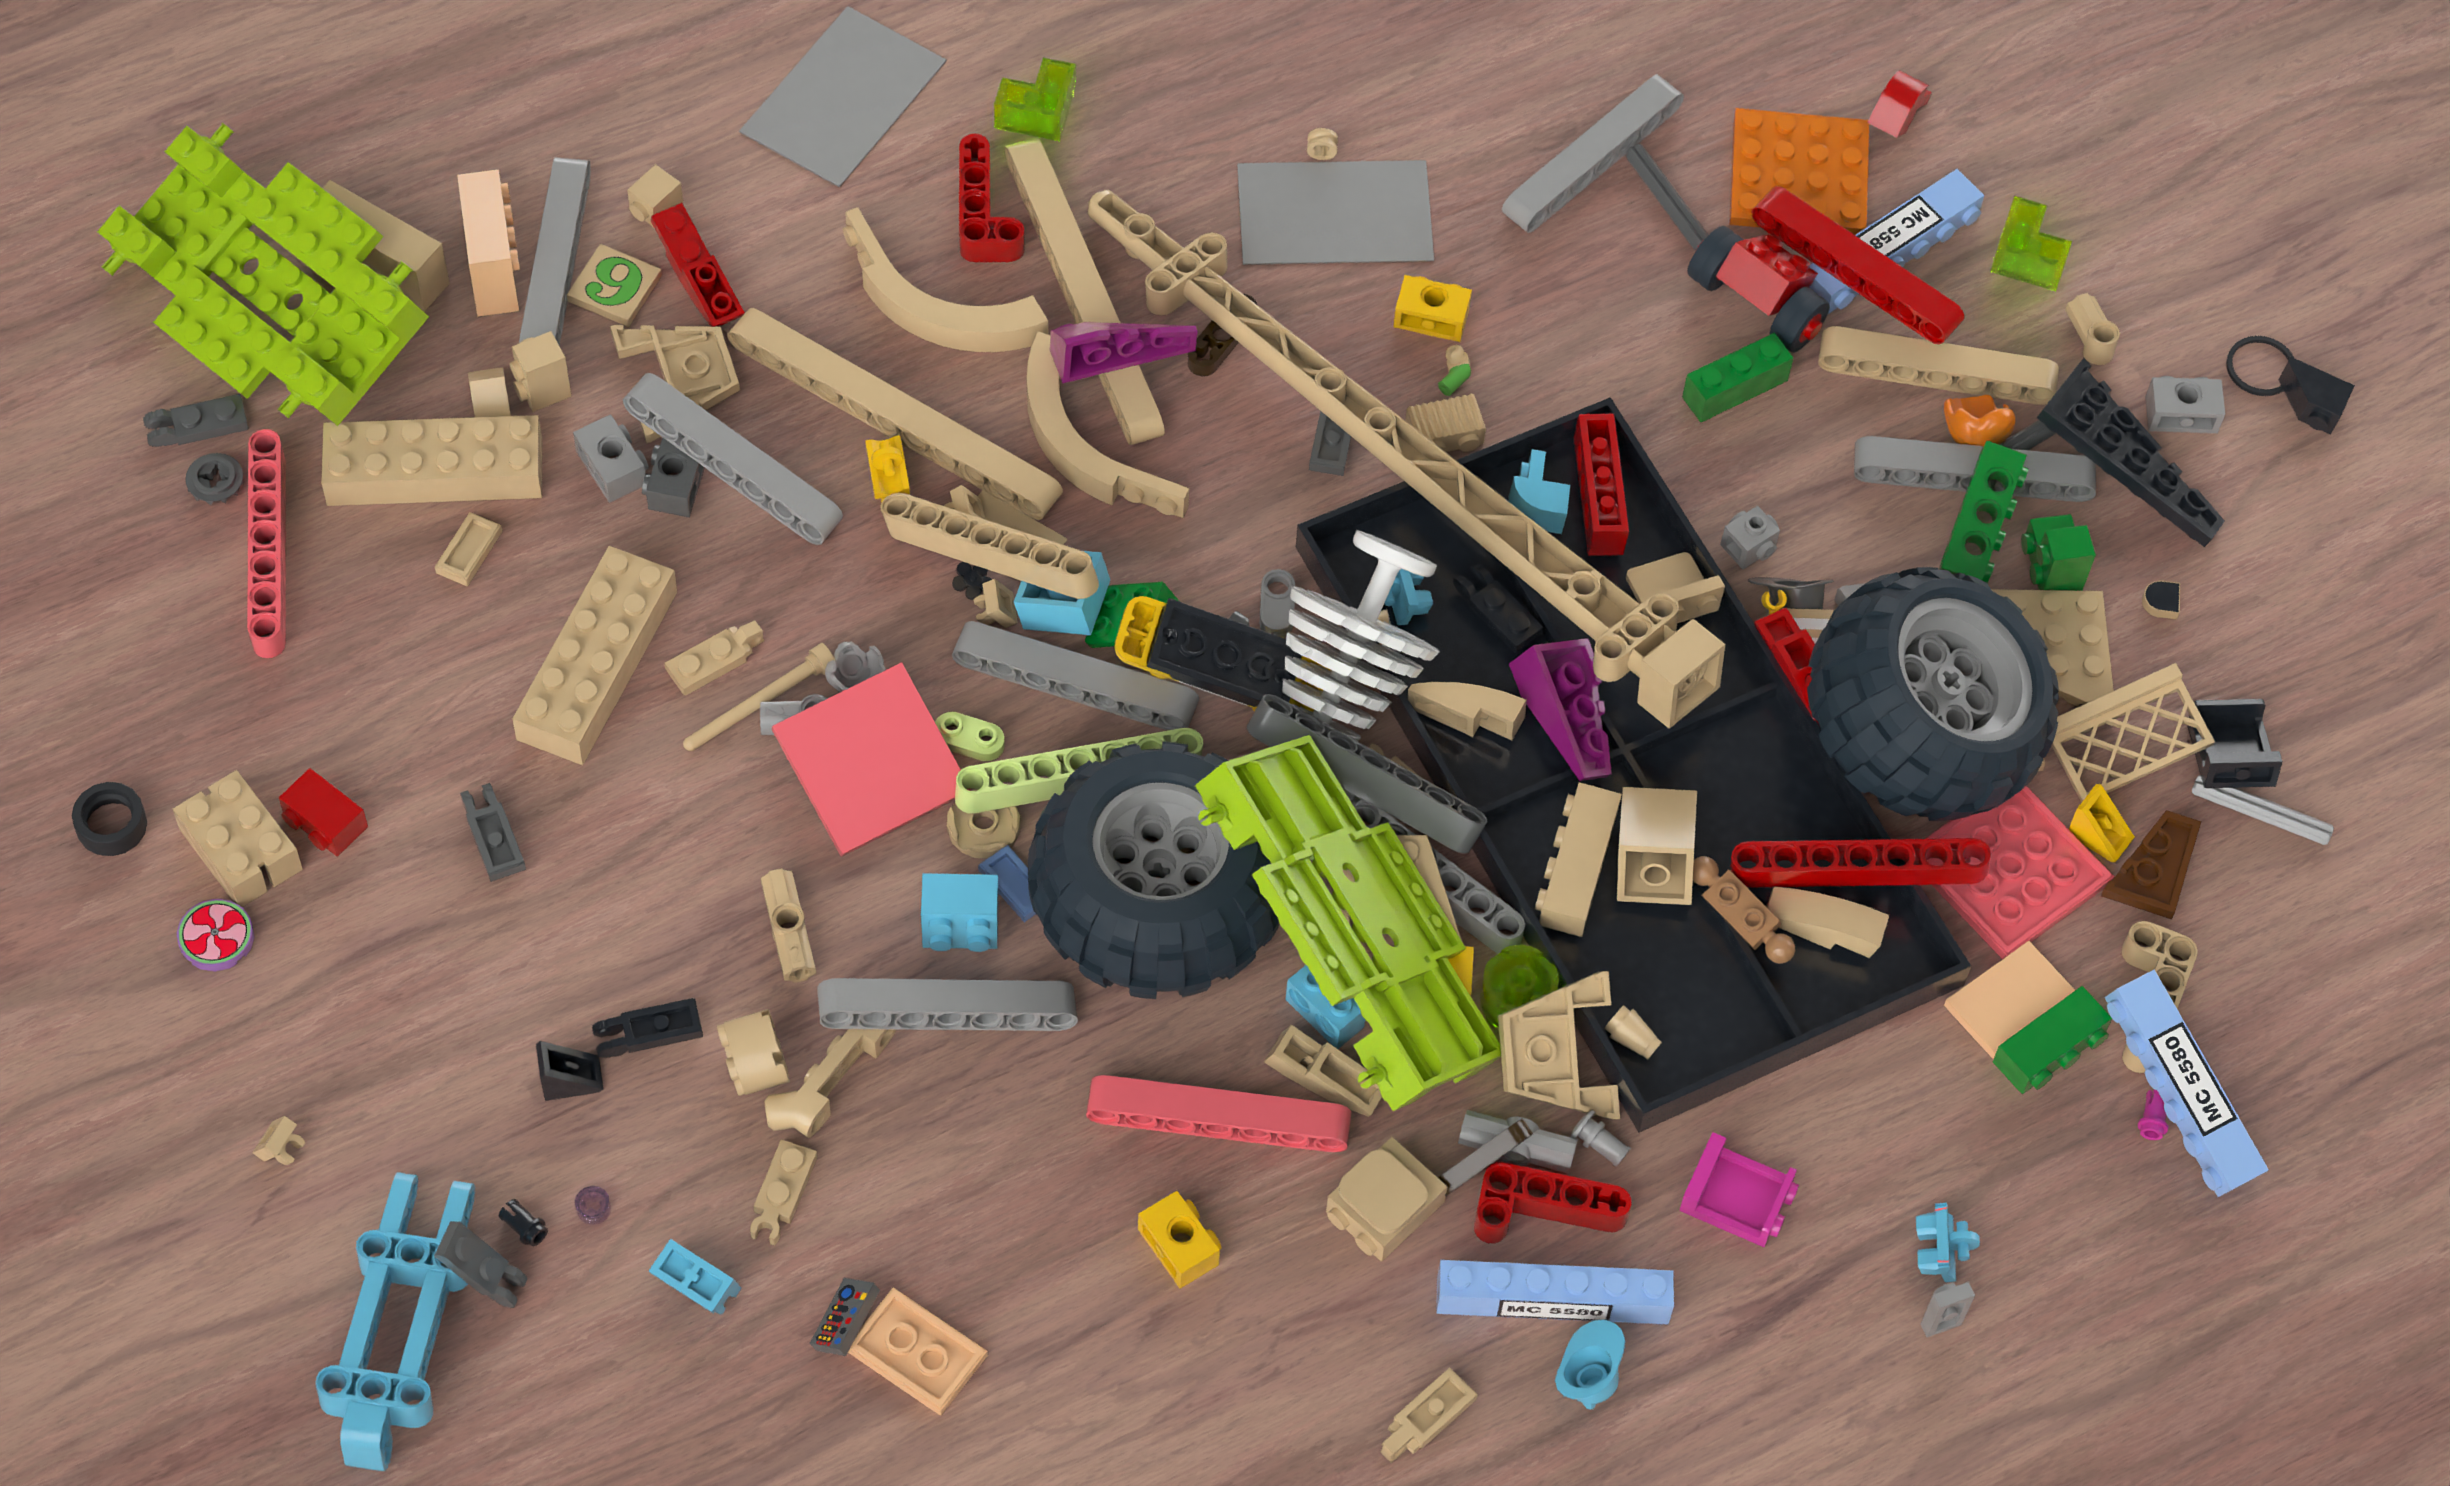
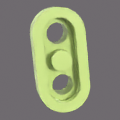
M957 712L944 713L935 721L951 752L980 761H992L997 759L1004 751V733L999 726ZM950 725L958 727L955 730L946 729V727ZM982 736L992 737L989 741H983L980 738Z

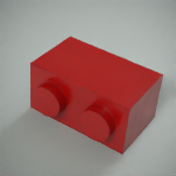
M311 768L278 797L283 811L281 814L283 820L294 830L301 828L308 834L309 840L319 850L324 851L327 849L336 857L368 828L364 809Z

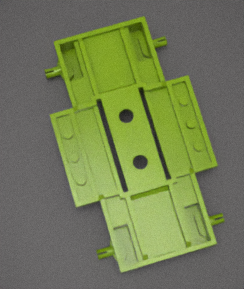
M222 123L210 139L198 135L186 126L165 150V153L178 165L133 217L119 205L97 231L110 242L114 250L113 254L101 267L114 276L115 272L127 260L137 264L172 292L175 297L153 323L245 398L248 399L271 372L285 383L288 391L291 392L281 406L277 408L283 415L289 419L303 402L316 408L338 426L429 318L424 311L404 295L399 287L413 270L400 261L399 265L387 277L377 274L367 265L362 264L384 236L289 162H287L271 183L264 188L225 156L221 147L234 133L228 126ZM254 224L335 289L329 293L320 284L250 231V227ZM251 259H258L259 264L256 271L245 275L243 271L245 264ZM215 273L294 336L293 339L289 342L210 279L209 276ZM295 294H302L303 300L301 305L294 310H289L287 304L290 297Z
M1310 735L1223 762L1195 785L1204 805L1208 808L1199 812V821L1205 819L1201 824L1208 826L1217 822L1223 836L1229 841L1234 850L1258 841L1263 854L1270 860L1271 864L1261 867L1252 876L1258 884L1261 894L1267 899L1278 917L1281 927L1287 932L1297 948L1301 960L1308 966L1317 981L1321 993L1328 999L1331 1006L1354 998L1363 1018L1373 1029L1370 1034L1353 1045L1360 1056L1361 1063L1368 1070L1358 1075V1083L1367 1080L1360 1085L1362 1088L1367 1089L1377 1084L1383 1099L1388 1102L1393 1111H1396L1417 1101L1437 1086L1451 1080L1456 1084L1476 1075L1501 1057L1500 1043L1448 960L1463 952L1466 947L1389 822L1373 828L1365 826ZM1313 855L1314 859L1311 862L1309 858ZM1343 870H1349L1355 882L1350 881L1344 875ZM1321 877L1327 878L1328 882L1334 890L1332 892V895L1329 892L1326 885L1324 884ZM1340 909L1347 911L1350 918L1354 922L1352 924V927L1350 926V924L1348 923ZM1382 934H1388L1392 938L1394 947L1384 940ZM1361 942H1366L1374 955L1372 959L1368 956Z

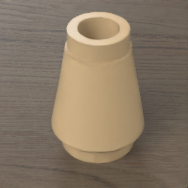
M1624 1005L1604 1028L1611 1034L1609 1038L1643 1055L1646 1059H1649L1662 1043L1656 1038L1657 1036L1634 1009L1630 1011Z

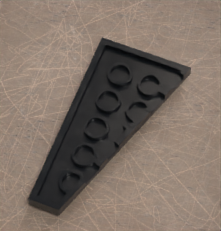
M2083 358L2036 418L2045 424L2049 430L2055 432L2071 444L2078 452L2084 454L2101 467L2105 473L2114 477L2134 495L2140 497L2157 510L2161 516L2167 518L2183 530L2191 539L2206 547L2225 520L2198 489L2189 488L2179 477L2182 470L2175 462L2170 465L2159 453L2162 447L2127 407L2117 405L2109 395L2112 389L2105 381L2098 383L2088 371L2092 366Z

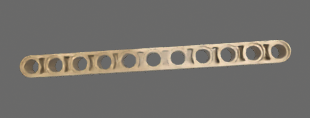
M1039 137L1005 146L1004 151L1009 170L1076 324L1082 322L1120 323ZM1139 365L1098 375L1129 445L1164 436L1162 417Z
M755 308L748 309L727 334L730 343L741 353L890 438L900 435L904 446L1035 520L1043 519L1063 493L1061 485L1052 476Z

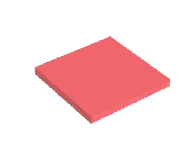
M902 662L772 726L775 737L841 857L955 800L956 777L961 769Z
M2027 786L2000 806L1987 812L1950 820L1925 838H1976L1986 842L1990 847L1991 858L1988 875L1983 881L1976 884L1932 886L2001 959L2007 957L2026 942H2033L2103 890L2110 880L2112 881L2115 877ZM1970 857L1965 859L1971 865L1981 863L1977 858ZM1938 858L1927 860L1932 865L1938 866L1943 864V861Z

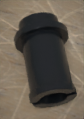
M512 1199L506 1204L516 1215L513 1216L502 1207L499 1212V1218L520 1235L521 1243L525 1245L530 1244L532 1247L540 1244L548 1233L545 1221L542 1218H535L518 1200Z

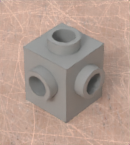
M1756 506L1747 513L1745 511L1739 512L1731 519L1730 523L1724 528L1720 545L1742 569H1745L1757 560L1764 561L1774 554L1777 549L1776 545L1780 529L1771 515H1766L1759 506Z

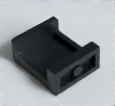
M2195 700L2194 704L2215 741L2213 746L2195 753L2204 788L2276 787L2283 761L2280 751H2271L2263 723V714L2266 707L2264 700ZM2187 725L2192 744L2203 740L2197 728Z

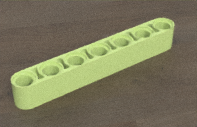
M1179 728L968 766L960 770L956 777L955 803L963 812L979 813L1050 800L1054 793L1062 794L1065 782L1075 769H1078L1089 760L1092 763L1095 761L1101 763L1109 759L1112 749L1136 743L1137 746H1140L1141 750L1162 749V742L1187 744L1190 753L1202 756L1203 738L1194 729ZM1038 776H1047L1049 778H1041ZM1003 782H1011V783H1013V784L1007 785V784H1004ZM974 788L977 791H969L967 789Z

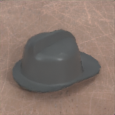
M1754 577L1749 578L1748 582L1768 586L1774 606L1779 601L1778 590H1782L1787 597L1783 608L1823 609L1825 584L1832 583L1833 580L1801 581L1784 578Z

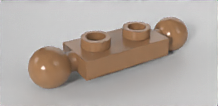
M1701 856L1694 859L1693 882L1700 886L1708 885L1710 887L1702 894L1703 898L1754 950L1764 942L1766 944V955L1771 961L1782 964L1791 960L1795 954V944L1788 935L1776 934L1774 932L1782 925L1778 918L1730 870L1720 877L1718 875V865L1712 858Z

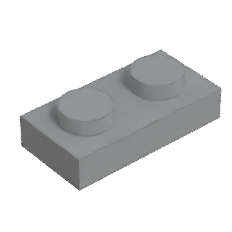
M1969 1282L1958 1286L1954 1283L1945 1284L1934 1291L1920 1324L1927 1338L1962 1325L1975 1297Z

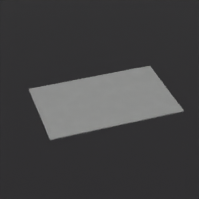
M847 6L739 132L840 187L947 60Z
M1426 160L1237 163L1243 265L1434 261Z

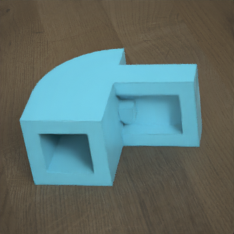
M1532 449L1528 463L1522 462L1519 476H1514L1509 494V502L1547 532L1562 534L1568 511L1570 485L1543 481L1546 452Z

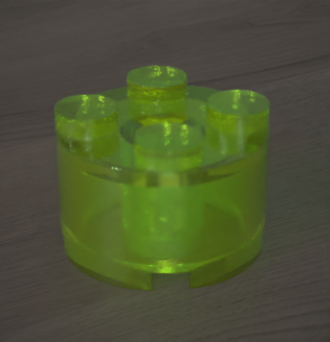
M1512 945L1502 949L1499 954L1493 958L1491 957L1487 962L1481 984L1480 1004L1490 1025L1499 1027L1498 1015L1558 989L1559 977L1557 969L1553 963L1551 964L1543 956V952L1527 945Z

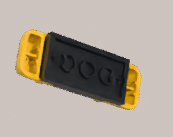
M1145 596L1135 597L1129 601L1124 610L1115 640V651L1122 662L1149 671L1156 678H1169L1252 707L1254 712L1266 694L1277 696L1299 708L1302 707L1314 712V709L1282 692L1283 678L1323 691V689L1285 670V656L1296 657L1308 663L1311 662L1323 668L1326 667L1293 651L1291 647L1286 645V639L1170 598L1164 603Z

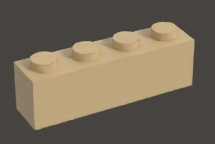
M1583 783L1578 784L1575 796L1568 794L1563 811V816L1569 817L1566 827L1559 825L1553 847L1560 849L1557 858H1549L1544 878L1550 879L1547 890L1540 888L1535 910L1541 911L1539 921L1541 926L1582 937L1622 794Z

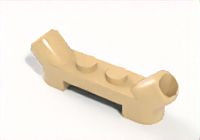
M848 1029L842 1037L840 1035L835 1037L828 1047L825 1059L820 1065L816 1063L809 1069L804 1078V1084L799 1090L768 1095L764 1100L768 1127L773 1131L795 1128L808 1138L815 1135L831 1115L830 1102L827 1098L830 1092L863 1051L876 1059L888 1045L896 1029Z

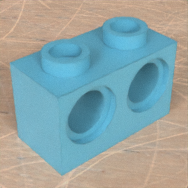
M1307 965L1287 980L1286 1001L1335 1048L1339 1049L1364 1028L1365 1019L1354 998L1331 1006L1328 999L1321 993L1319 985Z

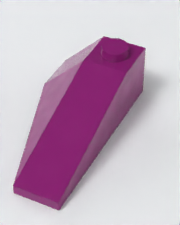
M1082 322L1074 325L1065 324L1051 330L1049 350L1062 383H1067L1193 352L1196 348L1198 331L1196 326L1100 322Z
M1589 639L1533 645L1509 663L1521 697L1526 700L1527 706L1579 781L1610 776L1612 773L1608 735L1602 730L1601 715L1605 713L1604 702L1599 700L1598 685L1602 680L1593 671L1594 652Z

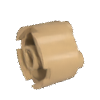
M769 1009L717 1025L722 1046L727 1054V1067L731 1079L734 1081L738 1096L748 1095L790 1082L782 1048L776 1032L773 1030L775 1026Z

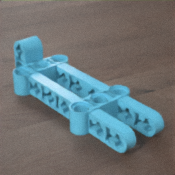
M397 1172L392 1182L379 1230L364 1232L356 1242L359 1268L365 1278L339 1365L325 1367L316 1377V1389L321 1409L326 1414L344 1418L340 1444L345 1466L385 1472L389 1466L392 1453L391 1425L419 1428L426 1425L433 1416L431 1390L428 1383L424 1381L448 1294L449 1292L462 1290L468 1285L467 1282L452 1270L446 1268L447 1266L435 1258L434 1255L450 1221L461 1222L466 1227L468 1226L475 1197V1185L473 1183L453 1181L436 1239L406 1234L417 1196L418 1176ZM374 1253H381L377 1257H370ZM412 1259H420L419 1261H417V1262H415V1263H409V1262H408L409 1260H412ZM391 1283L422 1287L398 1374L367 1370ZM335 1388L342 1389L337 1393H329L330 1390ZM374 1394L382 1395L381 1397L376 1399L368 1398L369 1396ZM412 1400H420V1401H421L420 1403H418V1404H416V1405H408V1404H407L408 1402H410V1401H412Z

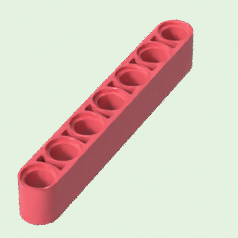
M270 429L256 431L249 438L247 628L253 649L262 658L278 656L282 653L286 644V460L280 436ZM267 541H272V542H270V543H268V544H262V543L267 542ZM265 572H271L270 574L262 575ZM271 602L270 605L261 606V605H263L264 603ZM271 633L268 637H261L264 634Z
M1108 1075L1092 1078L1086 1112L1089 1120L1099 1124L1324 1152H1342L1347 1149L1351 1122V1110L1344 1105Z

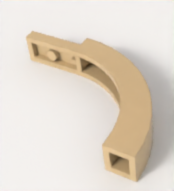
M857 207L845 212L846 227H843V234L850 247L855 246L858 251L857 256L863 272V288L887 317L908 332L944 347L973 352H1002L1031 347L1038 331L1048 335V320L1033 295L1002 305L968 306L946 302L922 292L904 279L893 267L859 208Z
M1038 331L1028 358L1027 408L1034 435L1046 457L1067 480L1098 500L1113 505L1117 495H1121L1130 502L1143 503L1156 508L1163 514H1173L1183 518L1189 505V488L1108 458L1090 446L1075 430L1062 405L1060 396L1062 381L1049 350L1051 336Z

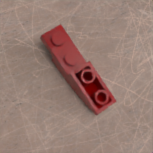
M683 203L651 215V223L666 249V257L708 324L711 327H719L742 317L745 314L715 256H711Z
M1786 607L1756 620L1754 625L1812 716L1807 687L1812 680L1810 676L1812 667L1808 665L1815 643L1806 628L1803 630L1799 628Z

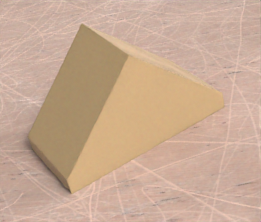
M503 367L468 372L475 417L511 416Z

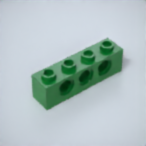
M1988 440L1985 442L1938 570H1948L1951 574L1962 573L1988 583L1995 566L1994 563L1989 562L1993 550L1999 552L2006 535L2005 531L2000 530L2004 518L2011 519L2017 504V500L2013 499L2012 495L2015 487L2022 488L2029 468L2023 466L2026 454ZM1988 481H1999L2003 485L2004 491L1997 492L1992 490L1988 485ZM1979 511L1987 512L1992 517L1993 522H1981L1977 518L1976 513ZM1974 543L1978 545L1981 549V554L1972 555L1968 553L1965 544Z

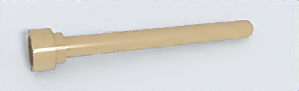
M823 643L818 644L809 650V655L805 657L804 663L687 737L683 742L684 748L688 751H694L758 710L760 702L772 701L812 674L817 676L822 673L825 675V668L828 662L835 661L834 656Z

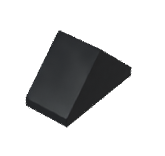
M544 1041L536 1043L540 1080L545 1101L594 1094L604 1090L598 1055Z

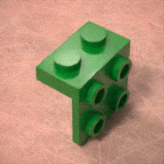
M1164 582L1109 585L1091 635H1086L1085 643L1090 648L1115 647V640L1124 610L1129 601L1135 597L1145 596L1166 603L1168 598L1176 601L1179 600Z

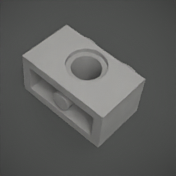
M2172 376L2152 377L2145 396L2149 431L2218 433L2225 417L2222 379H2208L2206 377L2194 379L2174 378Z
M611 414L573 432L577 454L609 503L642 487L646 475L645 470L649 469L646 458L640 450L634 451L631 446L632 440L628 430L623 424L618 426Z

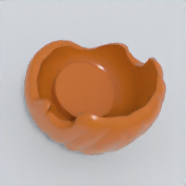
M1990 395L1947 399L1944 402L1947 427L1951 437L1958 444L1984 446L1988 440L2000 445L2014 430L2016 417L2013 410L2007 404H2003V408L1998 409Z

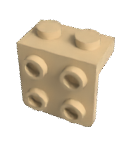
M1686 552L1631 568L1626 574V580L1639 604H1642L1656 593H1667L1675 597L1679 604L1677 623L1718 611L1725 588L1719 575L1704 579L1694 559Z

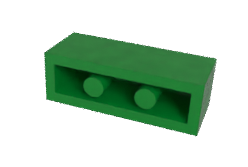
M1772 333L1687 374L1682 398L1700 423L1787 382L1793 356L1778 336Z
M2081 986L1999 1045L1992 1062L2022 1095L2032 1087L2039 1090L2052 1079V1073L2058 1068L2062 1067L2066 1070L2081 1057L2080 1052L2087 1047L2095 1049L2101 1045L2109 1036L2107 1029L2112 1018L2094 997Z

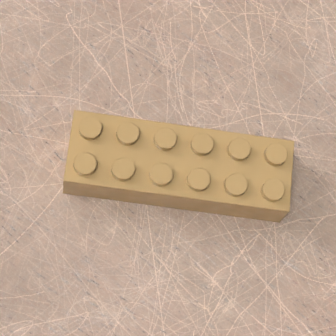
M539 416L341 422L338 426L334 423H323L321 484L327 506L542 498V433Z
M608 546L512 718L517 741L580 765L584 764L677 594L675 570Z

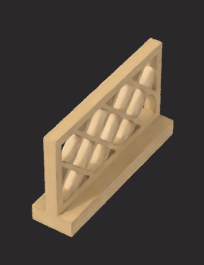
M2176 663L2057 717L2058 727L2052 747L2081 803L2089 794L2080 780L2083 768L2103 774L2102 786L2109 793L2214 745L2215 741L2182 681L2183 675ZM2178 692L2184 704L2181 715L2160 709L2163 697ZM2158 700L2156 707L2148 705ZM2141 709L2152 713L2153 716L2148 730L2127 724L2130 712ZM2186 710L2188 711L2191 719L2184 717ZM2125 715L2123 722L2115 720ZM2157 715L2178 722L2173 738L2151 732ZM2104 724L2120 728L2115 745L2095 739L2097 728ZM2185 724L2197 728L2203 740L2190 745L2176 739L2181 725ZM2092 730L2090 737L2083 735L2084 733ZM2124 730L2145 737L2140 754L2119 747ZM2149 738L2170 745L2166 757L2157 760L2144 755ZM2071 739L2088 743L2083 759L2080 760L2068 756L2062 743ZM2091 745L2112 751L2107 768L2086 762ZM2174 747L2181 749L2177 752L2172 753ZM2116 753L2137 760L2133 772L2125 775L2111 770ZM2141 762L2148 764L2144 767L2139 768ZM2073 765L2079 766L2078 773H2076ZM2108 776L2115 778V780L2106 783Z

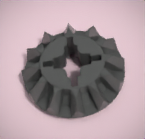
M222 453L207 454L198 458L190 465L186 473L188 492L195 497L196 501H206L210 506L216 501H222L226 504L230 496H238L239 488L244 484L243 470L238 461ZM218 470L222 481H218L216 486L211 488L209 480H213Z

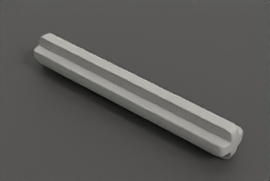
M2201 775L2197 776L2192 787V793L2196 796L2323 845L2328 844L2334 831L2333 825L2238 788H2204Z

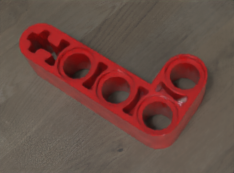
M968 134L962 138L959 145L960 254L969 262H1015L1024 255V225L1020 220L1012 217H990V144L988 139L981 134ZM972 158H978V161H972Z
M1497 1162L1491 1164L1484 1173L1474 1222V1231L1476 1236L1485 1243L1495 1244L1501 1242L1507 1235L1512 1213L1604 1232H1617L1627 1223L1632 1199L1624 1188L1616 1185ZM1502 1182L1506 1184L1508 1188L1504 1190L1495 1189L1491 1185V1183ZM1538 1189L1546 1196L1536 1198L1528 1191ZM1576 1197L1583 1204L1579 1206L1572 1205L1566 1199ZM1592 1202H1597L1595 1209L1591 1208ZM1609 1206L1615 1207L1616 1212L1610 1211ZM1495 1216L1501 1220V1223L1492 1225L1487 1223L1484 1218Z

